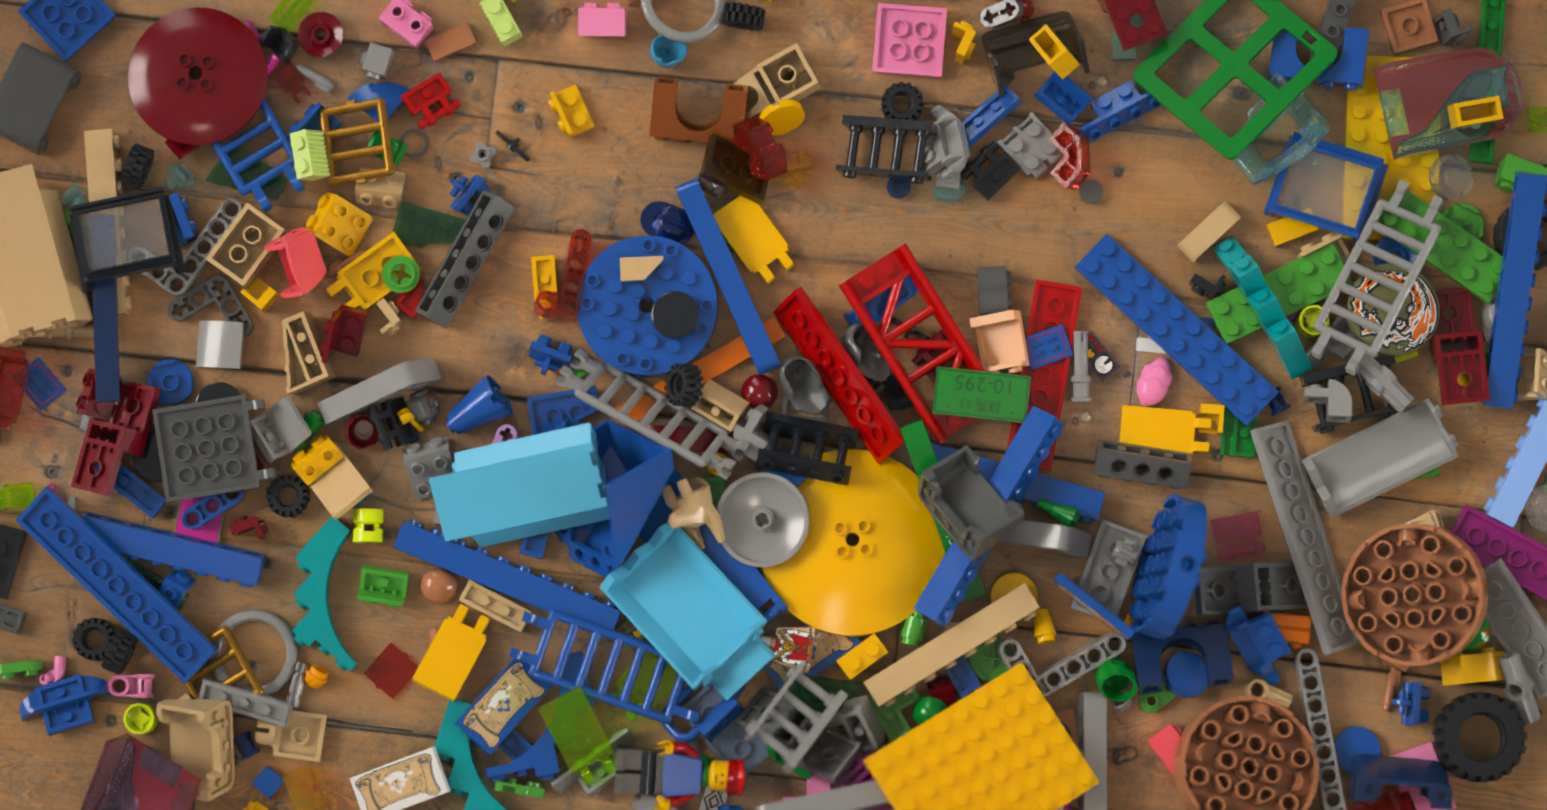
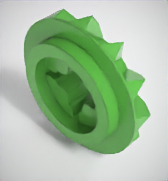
M395 256L384 265L382 277L385 285L390 290L396 293H407L417 285L420 279V271L413 259L407 256ZM404 265L405 273L411 276V278H403L400 284H398V276L391 273V271H400V268Z

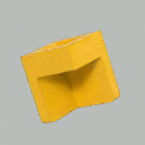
M256 278L247 290L243 289L241 291L246 298L263 312L279 296L276 291L260 278Z
M1200 404L1199 418L1211 419V429H1198L1199 433L1217 435L1223 433L1225 405Z

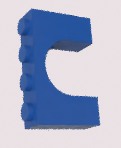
M1345 27L1343 51L1340 59L1335 65L1326 69L1312 84H1320V87L1324 89H1334V86L1344 87L1343 89L1346 91H1357L1358 88L1363 89L1369 29ZM1287 31L1280 32L1273 39L1269 69L1270 80H1274V83L1282 85L1287 84L1304 67L1297 56L1298 40Z

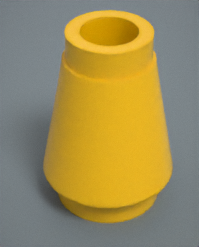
M1049 609L1036 610L1034 639L1037 640V644L1044 645L1056 642L1055 636H1057Z

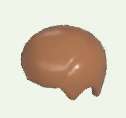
M443 568L428 570L421 577L419 585L424 598L437 604L449 602L454 597L457 589L455 577Z

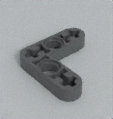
M222 276L212 277L172 301L168 306L169 316L177 322H182L216 302L227 321H231L230 318L236 317L243 312V315L239 317L244 323H249L246 326L247 331L244 332V337L252 334L254 330L253 321L228 280ZM215 282L225 283L222 287L226 294L231 292L232 295L226 296L219 301V298L223 296L218 290H213L216 287ZM198 292L205 295V302L201 305L193 303V296ZM188 298L189 304L194 309L190 311V308L187 307L182 311V316L174 315L173 313L176 311L175 306L184 307L187 305L184 300ZM229 300L237 302V309L233 313L225 311V304Z

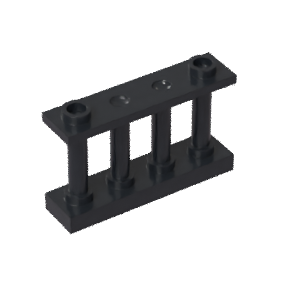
M843 115L842 124L849 128L848 131L851 133L846 166L836 165V170L842 174V177L855 179L856 175L908 179L913 184H923V181H931V176L926 172H922L926 140L930 135L937 136L938 126L928 121ZM863 130H871L873 136L868 167H856L859 135ZM885 131L893 132V135H895L891 169L878 168L881 139ZM907 133L915 134L917 137L913 171L900 170L904 137L907 136Z
M1379 356L1374 358L1381 366L1384 365L1388 369H1391L1390 365L1396 362L1395 357ZM1346 365L1304 374L1299 378L1301 386L1322 385V381L1329 379L1339 381L1344 385V376L1350 374L1346 373ZM1356 372L1354 378H1357L1366 413L1352 416L1350 423L1388 414V417L1398 413L1388 402L1387 408L1375 410L1369 387L1365 383L1366 380ZM1315 403L1320 424L1312 427L1313 432L1320 430V434L1334 431V426L1347 424L1326 422L1325 404Z
M767 411L763 431L769 434L767 448H759L757 468L848 486L852 467L846 466L845 462L848 449L856 448L859 429ZM779 437L792 439L790 454L776 452ZM802 441L815 444L813 459L799 456ZM825 446L839 448L836 463L822 461Z

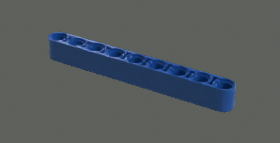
M697 178L675 187L759 375L780 367L779 359Z

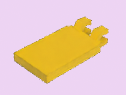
M739 195L713 214L722 235L751 274L758 272L767 285L775 280L774 275L767 267L775 259H778L786 271L794 266V263L786 253L789 250V245L759 204Z
M393 231L338 271V276H336L338 280L326 290L333 297L345 289L352 299L344 305L367 310L392 291L385 285L382 277V271L386 262L395 256H407L413 260L414 258ZM402 265L400 271H391V273L398 276V284H400L403 278H411V276L405 273L404 265Z
M1122 405L1119 442L1191 453L1192 456L1193 452L1208 453L1210 442L1194 441L1195 429L1210 430L1211 419L1196 418V414L1193 411Z
M462 604L459 605L453 618L448 617V619H444L412 678L414 683L452 702L457 698L487 642V639H485L487 635L483 633L490 618L481 614L474 629L463 624L469 608Z

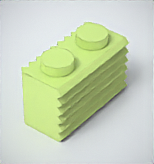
M482 0L479 6L502 47H506L522 38L521 31L503 0Z
M304 129L290 133L297 180L315 181L330 176L323 131Z

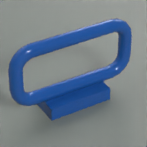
M688 684L682 690L677 706H680L698 688L693 690ZM745 685L728 701L724 698L688 733L680 732L672 722L670 724L662 723V725L679 742H691L701 733L712 742L744 710L736 699L743 693Z

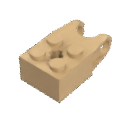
M797 43L757 64L754 69L734 83L737 85H747L748 91H754L758 94L757 104L746 113L745 118L748 122L758 120L761 112L770 104L778 105L781 100L800 101L821 89L818 80ZM786 74L794 75L791 80H786Z

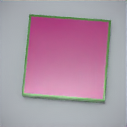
M205 497L180 501L173 532L219 543L226 512L201 529L191 530L183 525L182 514L186 509ZM212 500L207 505V509L211 513L216 512L219 508L217 500ZM192 513L188 517V523L191 526L196 525L199 522V515Z

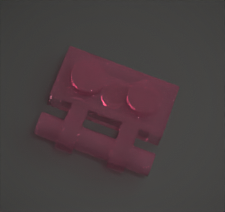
M1257 511L1210 520L1215 543L1224 542L1225 549L1217 550L1219 559L1228 558L1230 560L1235 559L1238 555L1249 554L1250 556L1265 550L1264 541L1255 543L1253 536L1262 534ZM1245 538V545L1233 546L1232 540Z

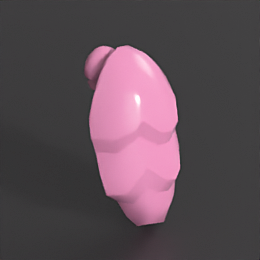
M1159 357L1152 363L1145 365L1141 372L1136 388L1140 403L1143 406L1148 407L1157 404L1167 394L1173 376L1170 362L1166 357Z

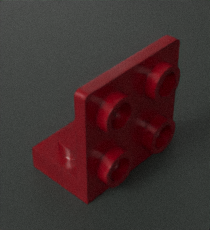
M341 304L337 311H333L331 319L327 320L324 333H327L326 341L323 340L319 353L323 354L321 362L327 363L334 351L358 356L368 317L367 311Z

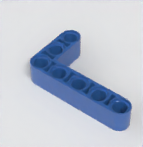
M239 491L238 497L233 500L228 498V493L203 498L183 512V525L191 530L201 529L223 513L239 505L245 498V491ZM212 500H217L219 503L218 510L214 513L209 512L207 509L208 503ZM197 513L199 515V522L194 526L189 525V515Z

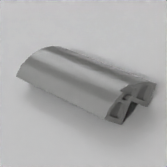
M1429 398L1400 413H1396L1301 460L1330 518L1340 515L1459 457L1456 451V447L1459 446L1453 433L1449 435L1443 427L1440 418L1444 416L1438 404L1433 405Z

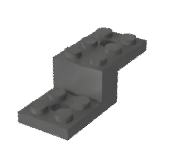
M1293 562L1200 567L1201 580L1197 588L1194 587L1197 615L1227 614L1228 610L1237 605H1240L1245 613L1308 609ZM1289 580L1293 585L1292 591H1289L1287 586ZM1215 585L1219 588L1218 597L1214 593Z
M762 687L735 721L737 727L745 730L752 719L757 721L777 693ZM780 698L774 706L776 711L801 730L809 732L812 728L811 720L784 699ZM770 717L766 718L760 725L762 729L789 749L793 748L795 750L800 744L796 741L797 738ZM824 728L796 767L837 785L864 749L860 743ZM836 753L833 758L825 759L828 754Z

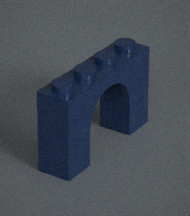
M1210 622L1206 626L1198 627L1194 624H1188L1176 629L1173 636L1170 635L1164 640L1138 632L1134 633L1131 637L1135 675L1138 680V694L1162 692L1163 680L1160 657L1167 649L1176 645L1190 646L1202 655L1205 661L1209 687L1232 685L1234 674L1226 624Z

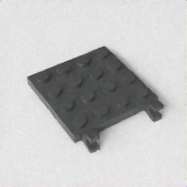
M244 394L152 410L166 503L261 488L260 481L277 479L274 468L258 470L249 411L266 410L263 398L247 401V395Z

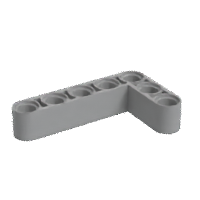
M228 199L220 206L183 256L185 272L176 274L172 268L168 267L164 268V274L160 278L154 277V271L142 274L177 298L189 292L210 264L206 260L207 256L243 209V206L235 199ZM233 205L238 206V213L235 216H229L228 209ZM223 224L225 226L224 232L220 235H215V226ZM210 243V251L206 254L200 253L201 245ZM136 247L129 252L128 261L129 263L135 262V257L140 253L145 254V259L154 258L155 256L144 248ZM189 262H196V270L188 273L186 271L187 264ZM181 280L183 282L182 289L177 292L173 291V283Z
M435 358L412 360L387 369L317 404L325 425L328 426L405 390L428 387L441 382L443 379Z
M1023 520L998 542L1050 549L1070 556L1088 558L1092 535L1068 526Z
M1108 632L1037 674L1017 641L1010 638L1002 639L997 645V652L1007 670L1022 662L1043 696L1046 697L1100 666L1106 660L1122 653L1126 647V641L1120 634ZM1112 637H1116L1118 639V646L1111 650L1108 642ZM1012 643L1015 647L1014 653L1006 656L1004 647ZM1092 649L1098 651V657L1095 661L1088 659V653ZM1071 661H1076L1078 664V669L1074 673L1068 671V664ZM1055 672L1058 680L1055 684L1049 685L1047 677L1050 673Z

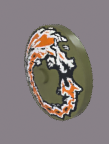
M1391 263L1380 264L1370 268L1401 284L1404 283L1409 274L1408 271ZM1419 273L1380 348L1379 355L1399 357L1411 354L1424 346L1433 336L1439 322V301L1433 286L1421 273ZM1362 275L1352 285L1393 305L1398 295V292ZM1350 295L1347 296V310L1382 326L1388 313ZM1347 320L1355 338L1371 346L1377 333Z

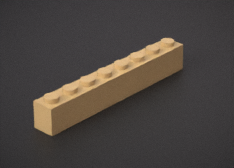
M113 129L84 131L89 202L124 194L123 183L121 180L119 181V172L122 171L121 158L117 157V149L120 148L119 135H116ZM125 206L91 212L90 216L115 215L117 265L129 263L128 250L124 249L123 241L127 240V230L125 226L122 227V217H125ZM130 276L117 278L118 317L129 316V310L132 309L131 296H127Z
M1024 583L863 683L878 707L883 705L886 708L897 701L895 699L896 695L901 692L907 695L917 689L915 684L923 680L924 683H927L937 676L935 672L943 667L946 671L957 664L955 659L963 655L966 659L976 653V646L981 643L987 646L997 640L995 635L1002 630L1007 634L1018 627L1015 622L1024 618L1025 622L1037 615L1035 610L1040 608V606Z

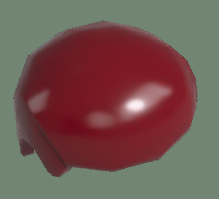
M756 374L749 376L743 382L740 393L743 399L750 402L748 405L750 408L755 409L760 404L770 408L777 401L779 390L776 382L770 377Z
M367 413L354 415L345 426L346 439L351 446L359 450L374 446L378 441L375 425L370 422L369 416L371 415Z

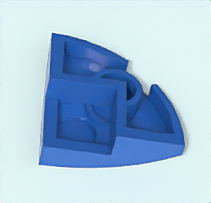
M393 82L370 83L354 91L348 99L360 102L383 98L386 102L387 117L389 119L404 104L400 97L409 89ZM377 108L363 110L364 113H367L376 122H379Z

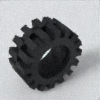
M746 3L724 4L722 23L736 29L759 31L763 29L766 11L761 7Z
M899 82V84L894 83L890 88L888 87L882 96L881 102L884 117L904 120H916L920 117L923 109V99L916 86L913 87L909 82L907 84ZM900 95L907 96L911 100V108L906 112H898L893 106V101L896 97Z
M135 143L125 159L126 162L123 165L124 168L120 177L121 182L137 189L142 188V185H144L145 180L148 178V173L151 171L150 168L153 165L155 151Z
M676 363L670 367L671 371L667 372L668 378H665L667 386H664V390H667L665 396L669 398L668 402L672 403L671 405L695 406L696 402L700 400L698 396H702L703 393L700 391L701 388H704V384H701V381L704 380L703 376H700L702 372L698 369V366Z
M288 474L278 476L267 487V504L279 516L293 518L298 514H302V511L308 507L310 492L307 485L296 476ZM286 487L293 488L297 493L296 501L291 505H284L279 500L281 490Z
M100 618L85 619L76 626L77 629L72 633L74 634V638H72V642H74L73 648L77 650L78 655L85 659L103 660L108 645L116 633L113 630L114 627L106 620ZM92 630H98L103 635V643L98 648H90L86 643V636Z
M119 629L108 645L102 661V668L117 675L122 674L133 655L138 638L131 633Z

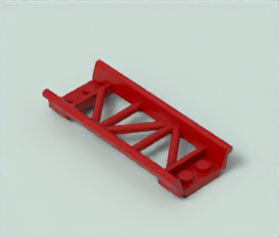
M906 243L839 285V288L938 445L979 419L932 413L914 384L915 381L953 357L955 358L952 368H961L964 363L967 369L986 370ZM909 275L928 307L888 332L904 279ZM892 286L879 327L864 303ZM934 315L949 340L895 338ZM892 348L941 349L947 351L908 374Z

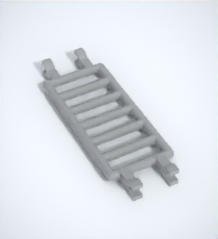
M1401 179L1390 202L1384 199L1377 201L1313 325L1314 330L1320 332L1321 335L1311 351L1312 357L1321 360L1331 338L1355 349L1345 367L1346 373L1355 376L1365 354L1371 357L1377 356L1442 230V227L1434 223V220L1443 206V199L1434 195L1424 218L1399 207L1409 190V183ZM1383 210L1429 230L1430 233L1425 243L1379 223L1378 220ZM1372 231L1379 232L1420 251L1414 264L1368 243L1367 241ZM1362 250L1408 271L1409 274L1404 283L1401 284L1356 263ZM1353 271L1398 292L1393 305L1346 284L1351 272ZM1344 292L1388 313L1382 326L1335 304L1340 293ZM1330 312L1377 333L1372 345L1369 346L1325 325Z
M580 348L574 355L580 361L574 359L570 367L576 370L583 369L590 373L585 380L580 379L565 365L560 369L559 373L565 376V378L559 376L555 381L556 385L561 387L568 386L575 390V396L578 399L658 444L671 449L674 453L697 466H710L717 470L719 476L725 480L731 474L725 467L732 469L736 461L729 458L723 459L715 455V453L722 447L731 452L734 459L741 462L745 454L739 451V449L745 452L750 445L746 441H736L729 437L728 430L688 407L671 405L672 403L668 402L669 398H666L665 394L633 376L611 367L604 361L597 363L590 359L587 353ZM605 371L616 379L598 399L587 393V391ZM626 383L635 388L636 391L621 409L617 410L607 403L620 387ZM646 394L655 399L656 402L642 420L638 422L628 416V414ZM667 406L677 413L662 432L658 433L648 426L663 407ZM687 417L697 423V425L683 443L679 445L670 440L669 437L682 420ZM706 428L718 436L703 455L699 456L689 449Z

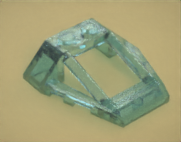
M1278 71L1268 79L1278 89L1283 88L1289 82ZM1304 93L1258 136L1260 137L1289 114L1301 128L1299 133L1302 138L1270 163L1264 160L1252 144L1236 159H1233V162L1252 184L1256 185L1266 181L1304 158L1330 132L1328 120ZM1261 97L1258 98L1254 108H1250L1246 124L1266 105V102Z

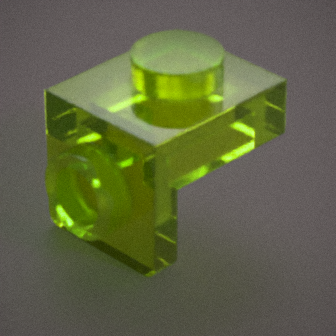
M32 482L0 486V510L28 507L34 500Z

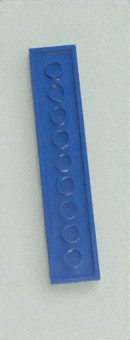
M1108 234L1075 266V269L1218 402L1225 405L1224 407L1245 427L1278 394V391Z
M46 486L15 520L184 684L218 650L50 486Z

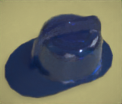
M656 201L647 205L641 213V226L651 236L664 237L684 244L694 234L685 210L667 202Z

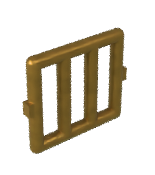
M383 98L360 102L349 100L346 101V104L321 108L319 110L321 131L324 132V145L328 155L327 163L329 164V173H331L327 177L330 186L352 182L363 184L367 183L369 179L387 177L394 174L386 102ZM377 108L379 122L330 130L329 116ZM380 131L381 145L333 153L332 139ZM383 154L384 168L336 176L334 162Z
M224 625L207 635L206 638L211 643L224 637L230 649L203 665L184 684L191 699H198L200 694L194 684L195 681L234 657L241 670L221 683L233 686L247 678L253 689L252 692L264 694L262 685L230 628Z

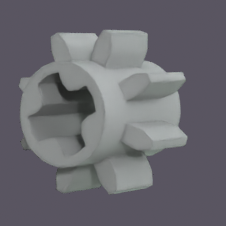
M1127 537L1123 542L1117 540L1111 556L1116 558L1115 564L1126 567L1127 563L1134 564L1139 549L1134 547L1136 541Z

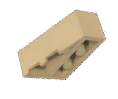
M302 311L282 320L283 342L286 355L285 372L287 373L286 394L296 395L336 378L330 360L327 363L321 362L323 354L319 352L322 340L312 314Z

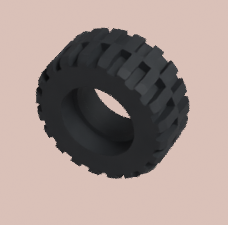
M1473 692L1452 699V702L1442 708L1443 711L1440 715H1437L1435 720L1437 722L1436 727L1432 731L1435 742L1432 743L1434 749L1437 750L1439 762H1443L1448 772H1452L1455 774V777L1468 780V782H1489L1499 780L1502 776L1510 774L1514 766L1519 765L1522 760L1520 757L1522 753H1525L1527 747L1524 746V742L1527 740V732L1524 733V719H1520L1518 715L1520 712L1516 707H1512L1509 704L1510 701L1500 698L1497 694ZM1474 715H1484L1491 718L1500 730L1501 741L1497 752L1483 760L1467 756L1462 751L1458 741V732L1461 724L1467 718Z

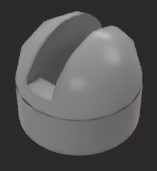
M1132 698L1126 700L1123 704H1121L1122 701L1112 700L1113 706L1122 712L1129 711V708L1133 706Z

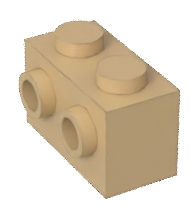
M709 379L704 388L700 390L703 393L702 396H698L700 398L699 402H696V405L692 406L691 409L732 432L735 424L743 417L750 402Z

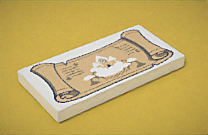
M435 746L350 778L361 810H402L451 791Z

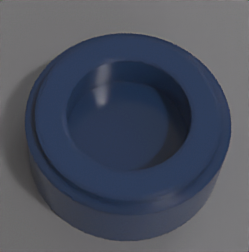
M890 178L887 183V192L895 199L906 197L910 191L908 179Z

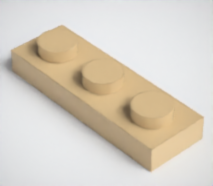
M470 579L459 598V601L522 633L527 622L521 621L524 612L532 614L526 608Z

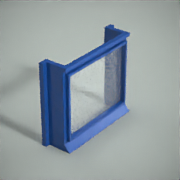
M1294 131L1293 136L1290 135L1264 214L1271 217L1274 214L1342 234L1353 238V242L1356 243L1376 205L1388 165L1384 164L1383 158Z

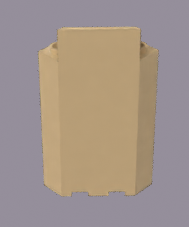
M32 164L0 172V346H15L29 337H48L61 328H80L93 320V315L87 294L83 293L78 262L58 191L47 190L46 187H38Z

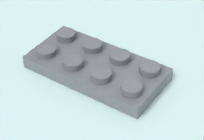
M1102 520L1078 586L1118 617L1147 536ZM1127 537L1136 541L1134 547L1138 548L1139 552L1133 565L1127 563L1126 567H1122L1114 563L1116 558L1112 557L1111 553L1117 540L1123 542ZM1073 599L1070 608L1095 617Z

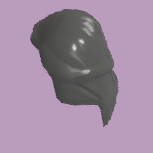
M862 323L850 326L843 334L842 346L864 377L873 382L878 381L881 383L886 381L887 377L891 375V369Z
M790 357L786 359L779 370V381L793 407L807 414L812 413L816 415L820 413L827 405L826 402L829 398L816 365L805 357Z

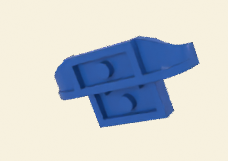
M909 275L904 279L895 310L916 295L917 288ZM892 286L864 303L875 322L882 320ZM854 310L843 315L849 325L861 323Z
M1240 605L1228 610L1226 614L1227 632L1233 639L1248 669L1256 675L1263 677L1269 685L1280 682V677L1272 661L1291 653V648L1271 612L1268 611L1249 621Z
M80 674L36 687L35 691L23 700L19 710L22 722L35 714L43 716L47 734L53 736L95 723L90 701H93L95 696H110L113 694L108 689L107 681L93 676H81Z

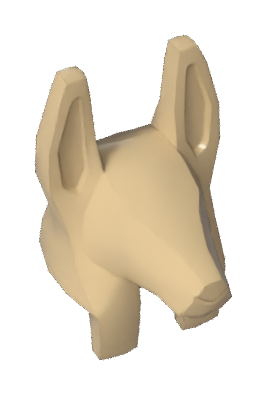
M695 477L687 481L685 478L676 482L681 493L678 497H676L670 485L664 487L662 495L666 505L674 511L669 515L668 519L669 525L672 528L683 527L685 533L701 550L706 548L700 532V526L707 524L718 543L725 541L720 515L712 504L710 485L704 479Z

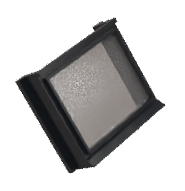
M163 187L70 206L72 212L70 214V221L83 293L93 291L92 283L173 267L176 274L185 272L175 213L169 198L171 194H165Z

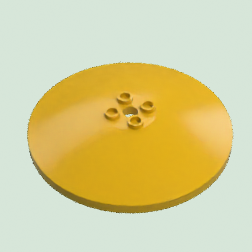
M848 449L845 465L852 467L848 486L808 478L797 487L805 497L810 513V528L807 538L801 549L792 558L779 565L761 567L766 581L788 606L787 611L802 623L833 635L865 636L890 629L916 612L913 608L945 556V549L932 514L923 505L918 496L920 482L918 476L905 465L891 457L878 464L868 450ZM838 450L823 453L822 461L836 463ZM856 534L859 537V543L856 546H849L846 543L847 535Z

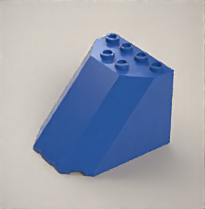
M609 419L594 426L593 429L597 435L598 455L605 466L610 519L555 531L559 540L567 544L569 548L568 554L574 562L582 564L603 577H607L609 573L623 563L674 471L671 449Z

